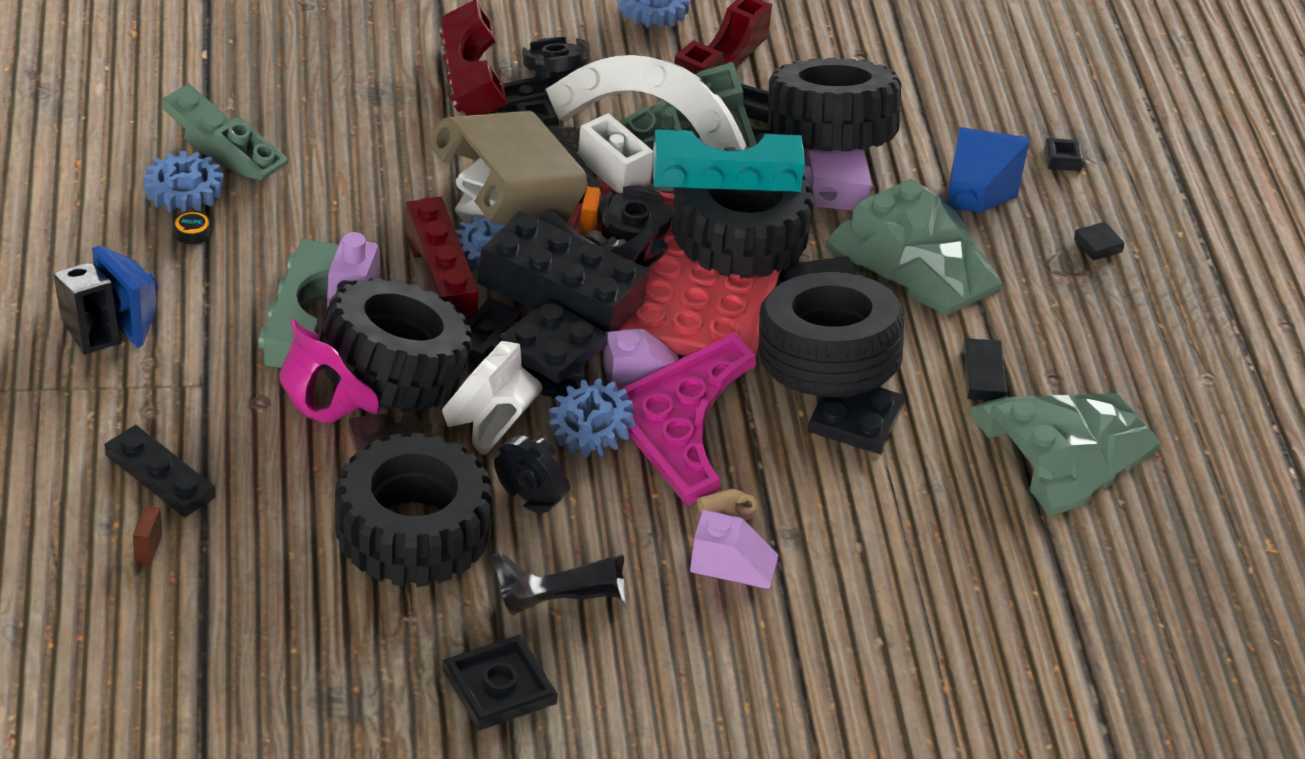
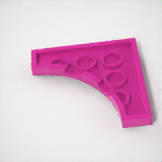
M736 333L619 389L627 391L628 398L632 401L635 415H633L635 427L627 429L629 437L686 506L695 503L698 497L710 495L721 489L720 478L713 470L704 450L703 430L708 413L723 390L743 373L756 366V355Z

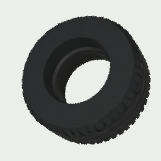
M810 273L782 282L767 295L760 306L759 357L768 373L787 388L815 396H853L869 392L883 385L897 372L902 363L904 309L896 296L887 287L874 280L848 273Z

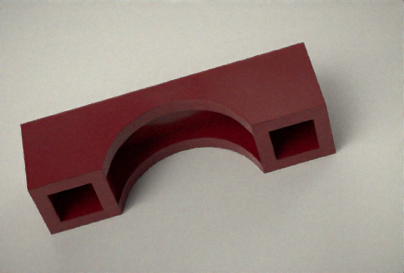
M473 0L441 16L443 31L440 32V37L446 47L443 56L450 70L446 75L453 88L450 99L458 112L463 111L466 116L489 114L507 105L504 83L487 60L479 61L483 53L496 42L492 21L479 2Z
M735 0L727 8L723 22L711 43L706 46L692 40L675 56L674 64L687 69L693 74L732 62L736 68L768 38L772 4L763 0Z
M442 196L406 201L405 235L413 257H422L424 260L430 291L440 295V299L444 302L449 301L456 307L457 313H462L468 321L478 310L479 291Z

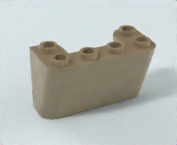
M532 111L447 117L439 122L427 142L443 163L448 164L453 154L473 160L481 158L492 172L474 202L489 221L506 225L519 211L538 219L549 209L568 222L588 186L587 175L583 168ZM497 187L498 198L496 203L491 206L489 201L490 195Z

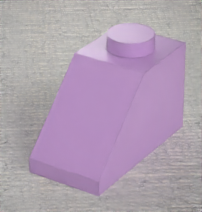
M643 328L606 332L608 339L607 346L604 347L603 369L608 384L612 381L616 382L618 390L679 360L678 355L670 347Z
M702 510L694 537L690 572L770 589L778 561V554L743 518Z

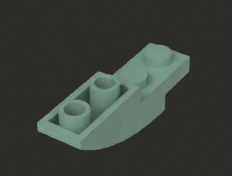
M190 83L162 99L161 108L185 128L184 139L205 156L212 157L213 161L224 168L248 178L263 180L288 164L289 159L240 116L230 120Z

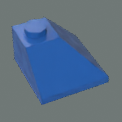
M959 127L949 179L947 203L954 209L982 213L1017 197L1030 137Z
M100 245L93 247L94 267L111 281L118 328L138 348L144 345L156 312L155 293L158 291L156 279L151 272H145L135 260Z

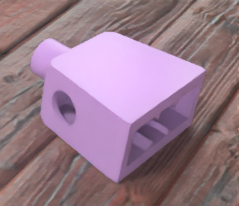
M853 149L843 152L841 150H808L803 174L812 187L815 207L853 211L858 202L870 197L872 184L864 150Z
M351 232L344 235L343 239H341L328 274L327 310L332 296L346 284L359 279L368 281L370 278H381L379 245L366 241L364 235Z

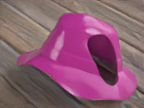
M290 319L293 340L279 372V379L296 409L305 417L325 424L334 423L359 408L372 414H379L381 407H378V398L375 392L349 371L337 351L330 345L318 341L319 335L305 329L297 320ZM322 364L330 366L341 377L330 406L324 409L318 408L314 404L312 396L315 380L318 373L322 370Z

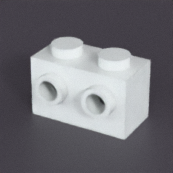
M607 113L580 126L578 155L586 166L614 191L623 193V187L626 186L646 187L650 185L653 150L620 122Z

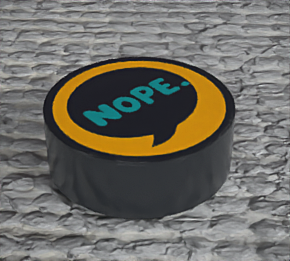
M186 211L177 215L173 221L174 236L182 243L190 245L199 244L206 241L211 235L210 218L202 212Z

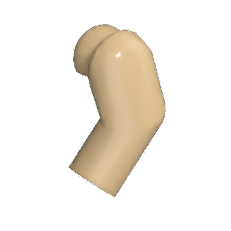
M729 489L698 497L697 508L700 515L702 510L716 513L722 512L748 520L756 514L758 502L752 495L745 494L737 489Z

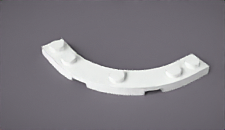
M636 55L604 58L577 69L546 89L559 120L566 121L591 104L613 94L639 91L655 95L675 106L692 123L704 144L719 150H724L728 147H735L736 150H745V147H747L731 112L718 95L713 94L700 81L701 79L698 76L668 61Z

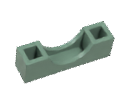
M301 239L296 253H290L287 262V277L280 278L277 292L278 300L277 302L272 301L269 307L268 327L262 326L259 334L258 347L259 349H264L265 366L282 367L293 340L290 319L297 320L305 329L319 335L318 318L311 316L303 309L316 301L327 299L328 274L339 247L338 244Z

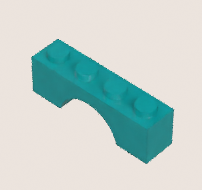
M655 130L652 157L654 187L801 192L805 166L802 135L765 134L757 145L749 149L724 151L702 143L692 131Z

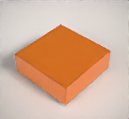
M587 186L581 209L580 235L582 236L589 230L597 229L601 202L600 188Z

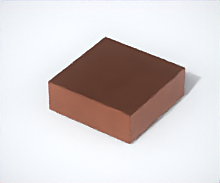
M146 505L133 533L134 557L137 564L151 566L162 539L161 509Z

